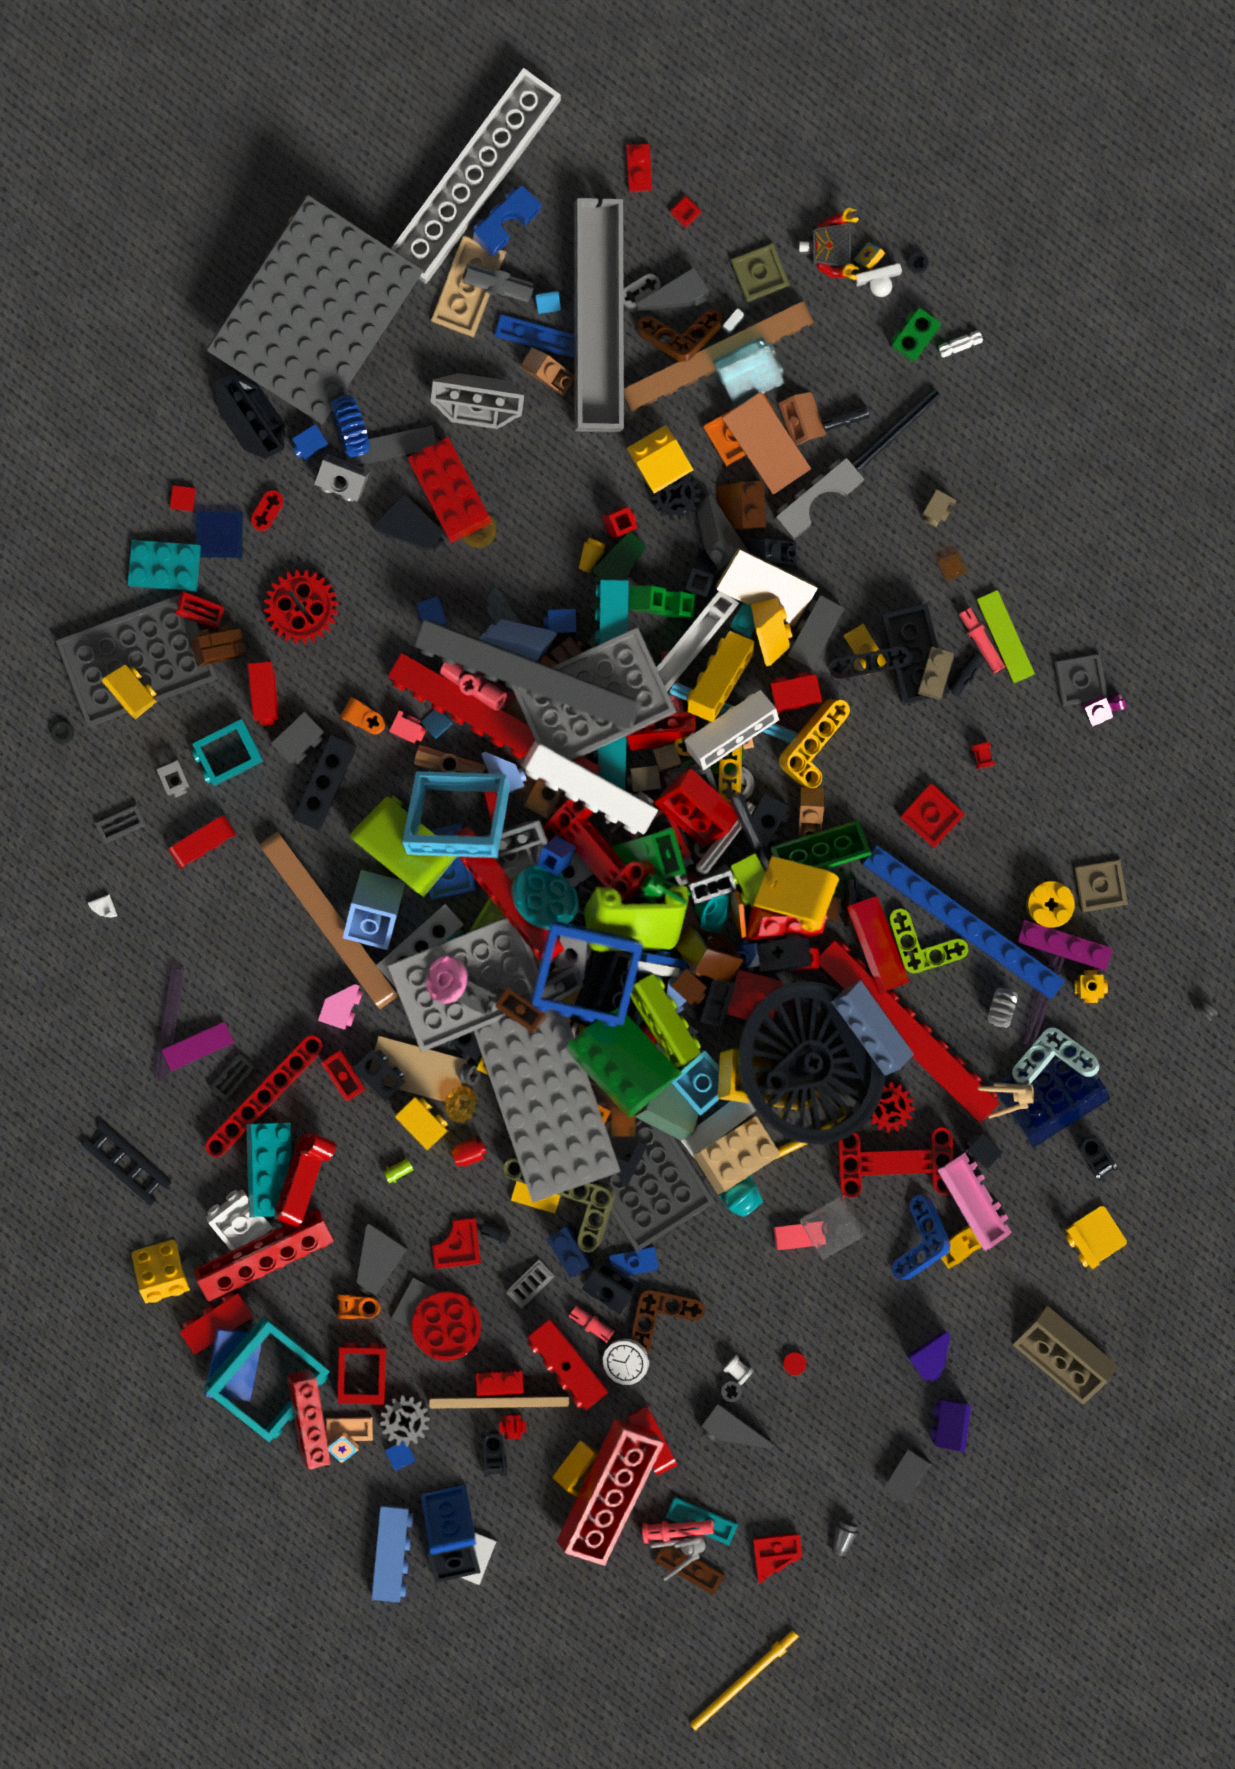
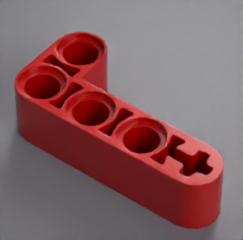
M315 1133L304 1134L299 1138L275 1209V1219L294 1227H298L301 1224L322 1161L330 1160L335 1152L336 1143Z

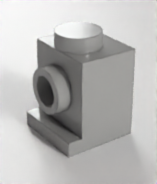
M178 760L157 769L168 796L174 795V798H177L187 793L186 789L190 785ZM175 776L178 777L179 783L172 785L171 779Z

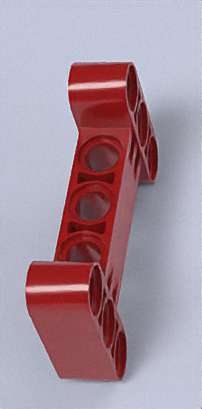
M569 798L542 827L547 843L553 839L554 831L555 837L559 836L576 846L575 851L603 885L618 892L621 898V905H628L642 890L641 884L649 874L654 875L653 865L649 861L631 862L626 866L587 819L594 811L585 806L582 807L581 799H578L576 802ZM567 816H569L570 819L569 824L567 822ZM639 867L641 869V876L638 873ZM624 883H625L626 886H627V891H626V892H625V890H624Z
M938 1127L932 1131L930 1136L931 1149L860 1152V1139L857 1133L852 1134L855 1138V1144L850 1148L843 1145V1140L838 1141L840 1190L848 1198H854L860 1194L862 1189L861 1176L932 1173L933 1189L939 1194L945 1195L950 1193L948 1188L942 1191L937 1187V1181L942 1178L938 1170L942 1167L937 1165L936 1158L940 1154H945L948 1157V1163L953 1160V1137L947 1128ZM939 1131H944L947 1134L948 1138L944 1144H938L935 1140V1135ZM851 1157L856 1161V1167L851 1171H847L843 1164L845 1159ZM848 1181H854L857 1184V1190L853 1194L846 1193L844 1189Z

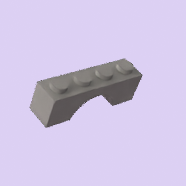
M847 458L844 461L838 459L829 467L831 471L826 476L820 474L811 482L814 486L808 491L805 488L794 496L796 501L790 506L786 503L776 511L778 516L775 520L792 540L811 526L809 508L812 501L818 495L825 492H837L847 496L864 481V478Z

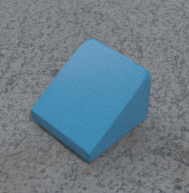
M557 291L536 295L539 314L561 310L559 293Z
M433 710L421 722L435 739L453 724L444 713L441 714L436 710Z

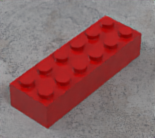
M617 1419L614 1420L556 1540L566 1554L605 1566L664 1444L654 1431Z

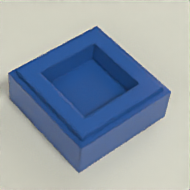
M402 1441L399 1446L396 1444L385 1450L395 1471L416 1461L410 1447H406L405 1441Z

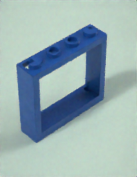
M550 920L531 997L532 1005L541 1011L557 1010L558 1014L563 1016L579 1015L581 1019L593 1022L594 1019L602 1020L603 1024L616 1027L617 1024L623 1025L643 948L642 941ZM557 935L633 952L617 1014L542 998Z

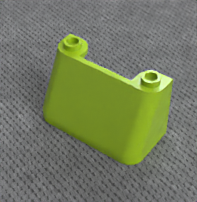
M394 795L391 798L386 796L352 831L349 837L421 896L425 897L457 856L407 855L403 845V837L408 812L401 808L404 803ZM420 823L418 835H435Z
M675 886L669 889L688 903L687 886ZM596 888L584 908L586 928L639 939L643 943L642 950H669L674 948L680 939L687 904L684 905L665 894L664 904L621 905V898L616 890L612 888ZM588 942L589 946L595 951H626Z

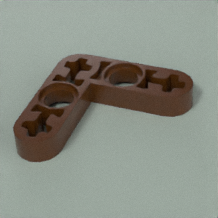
M707 310L682 335L651 316L639 319L637 328L641 338L674 359L685 362L692 359L721 330L723 317L718 310ZM696 332H701L704 334V336L702 338L695 339L692 337V334ZM662 336H670L672 338L668 342L659 340Z
M646 1290L639 1297L631 1339L639 1341L640 1335L635 1336V1331L642 1334L650 1333L649 1338L644 1336L643 1344L647 1345L645 1350L648 1353L657 1313L697 1321L704 1316L705 1307L701 1301ZM648 1294H652L653 1299L656 1300V1303L650 1306V1311H655L653 1316L649 1313H640V1308L644 1310L646 1308V1302L643 1301V1297H648ZM668 1299H676L678 1301L679 1307L676 1311L670 1312L666 1309L665 1303ZM682 1300L687 1301L685 1306L693 1307L694 1303L698 1304L701 1313H697L696 1317L691 1316V1312L684 1310L685 1315L679 1314L682 1310ZM646 1316L651 1319L649 1329L643 1330L638 1326V1320L641 1317Z

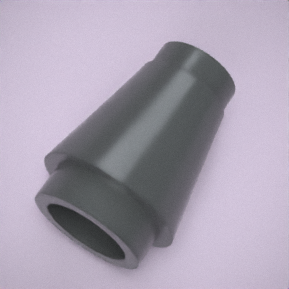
M840 1520V1523L836 1524L833 1553L845 1556L858 1534V1526L855 1523Z

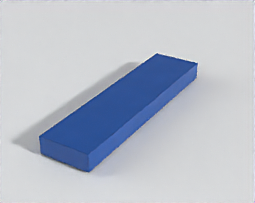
M500 314L494 337L574 359V334Z

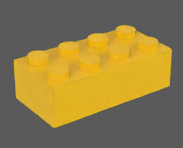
M731 1049L720 1053L718 1099L750 1103L740 1078L738 1050ZM752 1056L753 1069L770 1067L775 1062ZM761 1073V1074H754L755 1079H756V1083H757V1080H758L759 1076H761L763 1073ZM770 1079L771 1086L774 1088V1082ZM790 1092L785 1093L773 1107L783 1108ZM799 1092L791 1109L797 1110ZM762 1095L766 1102L773 1097ZM806 1096L805 1109H806V1108H809L807 1096Z

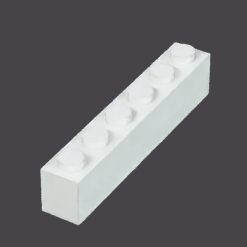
M537 741L534 742L522 763V766L526 769L525 773L536 780L539 777L545 779V785L556 791L558 788L566 791L565 796L576 802L578 799L586 802L585 807L594 812H597L598 809L606 813L605 818L614 823H617L618 820L625 824L624 828L634 834L637 831L645 834L658 811L651 804Z

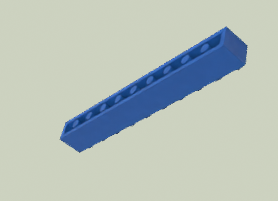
M876 846L863 863L866 869L1050 1001L1065 982L1060 976L880 847Z

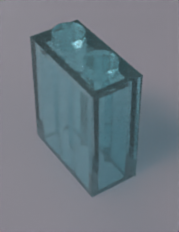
M763 337L757 338L713 360L726 394L734 407L746 402L759 392L763 394L784 383L781 376L784 373L779 361L775 362L773 357L776 355V351L772 343H766Z

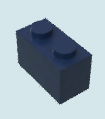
M571 1223L546 1238L570 1278L595 1263L589 1252L581 1250L578 1246V1234Z

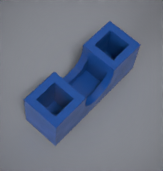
M522 185L517 190L515 188L512 189L505 197L506 201L501 206L497 204L490 211V216L485 221L483 219L480 220L473 228V240L492 258L509 242V234L502 228V223L505 220L516 219L523 226H526L541 211V203Z

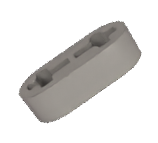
M648 274L623 289V305L628 308L636 307L637 302L660 289L659 278L653 274ZM649 279L651 282H656L654 285L655 290L651 291L650 288L645 291L641 290L646 286V280ZM639 291L640 294L635 296V302L625 301L627 292L633 294Z

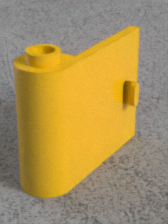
M772 856L754 906L797 917L802 928L807 931L819 930L839 878L834 873Z

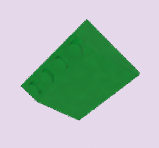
M618 1008L610 1013L617 1014ZM627 1014L625 1015L623 1025L617 1024L616 1027L603 1024L602 1020H598L567 1044V1052L629 1119L682 1074Z

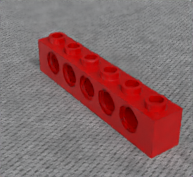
M317 1209L305 1215L298 1227L286 1224L193 1270L197 1282L209 1302L222 1297L234 1289L241 1288L255 1279L262 1278L276 1269L283 1268L290 1262L304 1258L309 1253L326 1247L334 1242L324 1217L320 1210Z

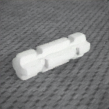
M977 330L970 333L969 336L964 335L951 340L950 343H943L939 345L938 349L940 355L946 357L951 355V352L956 353L971 347L972 344L977 345L981 343L983 338L980 331Z

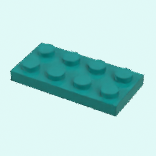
M291 1123L247 1124L249 1217L274 1216L292 1160Z

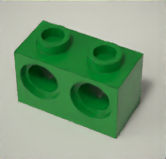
M920 307L916 313L913 310L909 313L904 321L907 323L903 331L898 329L891 339L894 342L891 348L913 364L942 324ZM924 320L927 323V329L923 331L918 330L915 322ZM906 338L911 339L914 342V347L911 349L904 348L902 340Z

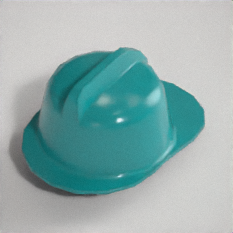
M728 893L695 904L694 911L701 921V928L720 933L726 920L730 902V895Z
M751 1175L719 1195V1198L722 1199L730 1212L742 1217L749 1215L763 1203L756 1187L757 1184L754 1183Z

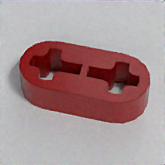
M270 490L266 492L252 514L251 524L256 530H268L280 512L284 500L278 491ZM274 495H277L279 504L272 505L271 509L268 510L269 501L267 498H273ZM266 511L268 513L265 517L267 524H262L260 527L257 526L256 517H262Z

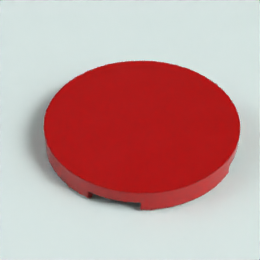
M453 1291L436 1292L422 1300L416 1308L412 1317V1335L417 1346L428 1356L441 1361L456 1360L468 1354L476 1345L481 1332L480 1315L475 1305L466 1296Z

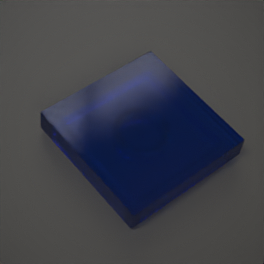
M197 511L196 545L201 546L200 558H243V512Z

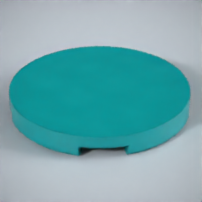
M532 865L530 868L519 873L512 885L514 905L522 917L529 923L542 929H548L550 920L569 923L576 915L579 906L577 891L563 877L564 874L562 872L555 876L539 865Z

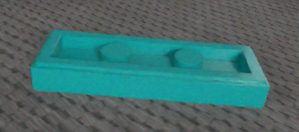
M675 1496L665 1516L666 1519L676 1523L712 1519L714 1534L704 1535L726 1545H730L738 1523Z

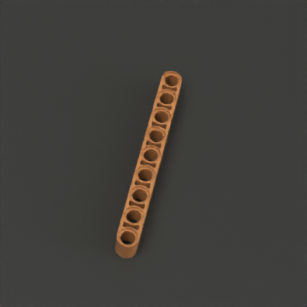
M805 302L798 303L698 352L689 361H679L624 389V398L631 412L637 411L636 408L642 405L645 407L657 401V398L662 395L667 396L677 391V388L683 385L686 387L698 381V378L703 375L708 376L718 371V368L724 365L727 367L739 361V358L744 355L749 356L759 351L765 345L770 346L780 341V338L785 335L790 336L800 331L802 327L812 325L814 320Z
M276 831L259 844L261 849L377 1007L382 1009L397 998L398 994L391 987L383 973L380 972L359 942L343 938L346 923L322 893V890L311 878L302 863L297 859L280 833Z

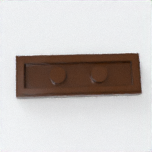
M671 1545L660 1547L653 1561L672 1570L686 1560L689 1555H685L680 1548ZM699 1559L690 1562L676 1573L713 1595L725 1576L724 1573Z

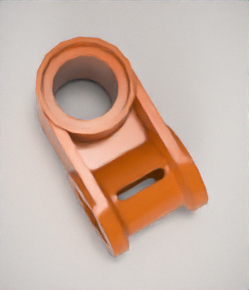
M350 697L340 715V718L343 720H347L354 726L360 727L371 734H379L385 728V721L379 713ZM377 718L379 726H373L371 729V725L368 723L369 720Z
M337 1295L339 1299V1313L336 1314V1318H373L381 1310V1303L375 1297ZM367 1301H372L376 1306L373 1314H369L364 1310V1304Z

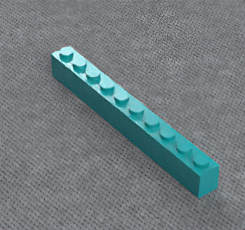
M601 579V584H596V598H600V607H596V621H600V631H595V644L601 645L628 632L629 580ZM627 735L594 750L593 759L598 760V766L602 768L598 776L625 791Z

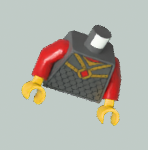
M847 208L843 213L831 216L818 224L817 228L813 230V241H799V254H813V265H816L819 271L830 278L848 277L852 280L857 279V276L851 275V272L854 269H859V267L851 264L850 223H847L858 222L859 218H851V213L857 211V209Z

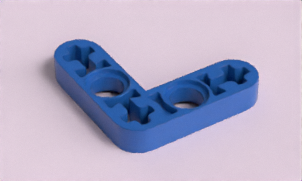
M916 1195L910 1201V1211L923 1238V1242L894 1261L892 1273L896 1278L903 1280L911 1279L945 1256L950 1250L949 1238L932 1200L927 1196ZM932 1219L934 1227L928 1232L926 1224ZM938 1241L941 1242V1244H939V1250L934 1249L938 1246ZM923 1251L925 1259L922 1263H919L917 1256Z

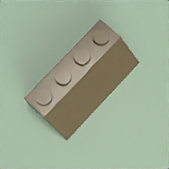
M1046 1306L1035 1317L1013 1344L1014 1347L1083 1405L1109 1381L1118 1367L1115 1362L1049 1306Z

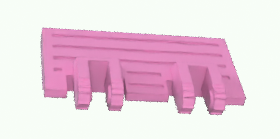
M963 1153L940 1168L938 1172L984 1251H986L1012 1232L1007 1224H1003L1008 1219L1007 1215L998 1216L996 1212L1001 1206L999 1201L992 1205L991 1202L993 1200L984 1184L980 1185L979 1183L985 1179L984 1175L975 1176L973 1170L978 1166L977 1163L968 1164L970 1160L966 1153Z

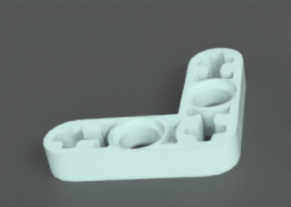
M1049 1028L1042 1033L1014 1066L1012 1074L1017 1084L1029 1085L1055 1055L1086 1077L1094 1076L1098 1072L1099 1063L1092 1053L1059 1029ZM1056 1036L1058 1042L1062 1044L1060 1048L1054 1041L1050 1042L1048 1037L1054 1038ZM1074 1047L1077 1049V1053L1073 1057H1066L1064 1052L1067 1048ZM1036 1052L1044 1053L1043 1060L1039 1062L1033 1061L1032 1056ZM1082 1057V1059L1087 1063L1091 1062L1093 1067L1085 1068L1083 1062L1080 1061V1058ZM1027 1070L1028 1076L1020 1078L1019 1072Z

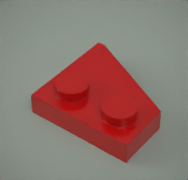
M799 1532L753 1537L758 1583L764 1582L773 1573L780 1572L789 1563H794L802 1558Z

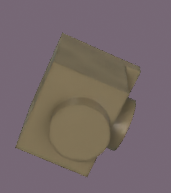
M936 489L922 515L926 518L924 521L936 528L940 520L946 521L951 512L948 506L953 507L957 500Z

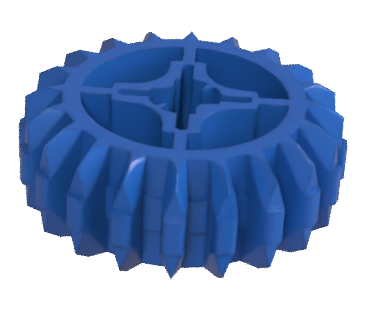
M343 395L332 400L333 418L346 454L350 457H358L369 452L368 435L354 397Z

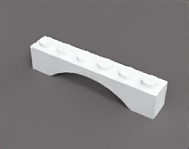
M719 591L657 666L667 691L735 610L739 603L731 596Z

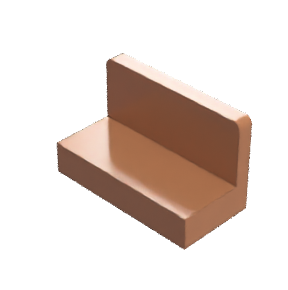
M811 392L794 395L778 403L789 435L795 445L826 435Z

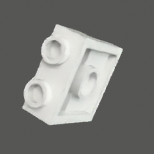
M243 1189L239 1192L237 1190L230 1192L226 1197L227 1201L221 1206L216 1204L208 1210L209 1215L206 1217L209 1225L231 1251L265 1235L273 1228L265 1217H249V1197Z

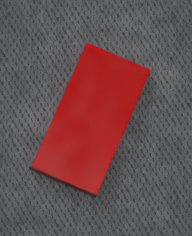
M878 896L848 906L847 910L878 992L883 993L909 983V978Z

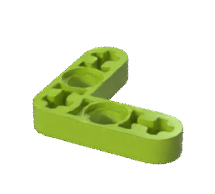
M896 909L890 914L889 920L904 968L909 973H919L954 962L968 954V945L961 939H954L921 950L909 913L904 909ZM900 912L901 916H906V920L903 921L904 927L910 926L911 931H903L898 935L896 929L900 930L901 927L899 923H894L893 919L897 917L896 913ZM908 934L912 936L913 945L911 947L905 948L901 945L900 939L903 935ZM954 943L964 946V950L961 951L962 955L958 956L957 953L949 954L951 959L946 960L947 956L943 946L947 945V950L953 949L955 947ZM917 948L918 953H913L915 960H920V964L917 965L918 969L914 970L913 967H908L907 963L911 959L909 954L904 956L903 951H911ZM936 949L942 953V960L940 962L934 963L930 960L929 954L932 950Z

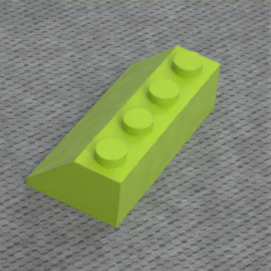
M651 974L633 985L630 998L665 1056L677 1068L701 1054L699 1050L701 1046L696 1037H691L687 1030L689 1026L684 1017H679L675 1010L677 1006L674 1000L665 994L663 990L665 986L658 976L655 977L654 974Z

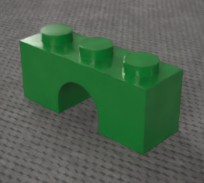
M630 586L629 610L671 618H694V594L667 592L664 588L654 586Z

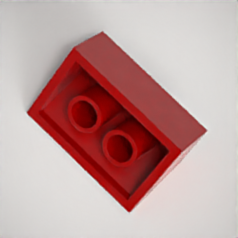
M691 768L677 776L654 801V804L703 848L730 833L738 819L733 805L727 802Z
M753 902L745 939L746 941L766 940L769 938L786 939L785 935L799 934L800 938H811L823 933L827 913L819 930L807 931L802 928L797 917L756 907Z

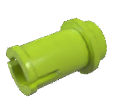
M406 1157L390 1168L387 1166L383 1173L390 1184L393 1181L396 1183L398 1178L414 1171Z

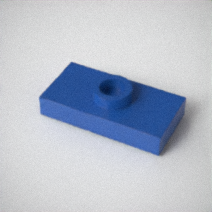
M657 950L656 954L641 952L639 960L683 970L687 969L688 964L685 960L670 957V952Z
M655 1247L641 1249L638 1252L635 1250L609 1256L611 1266L627 1276L659 1270Z

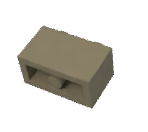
M934 647L930 649L917 694L937 700L942 698L954 653Z

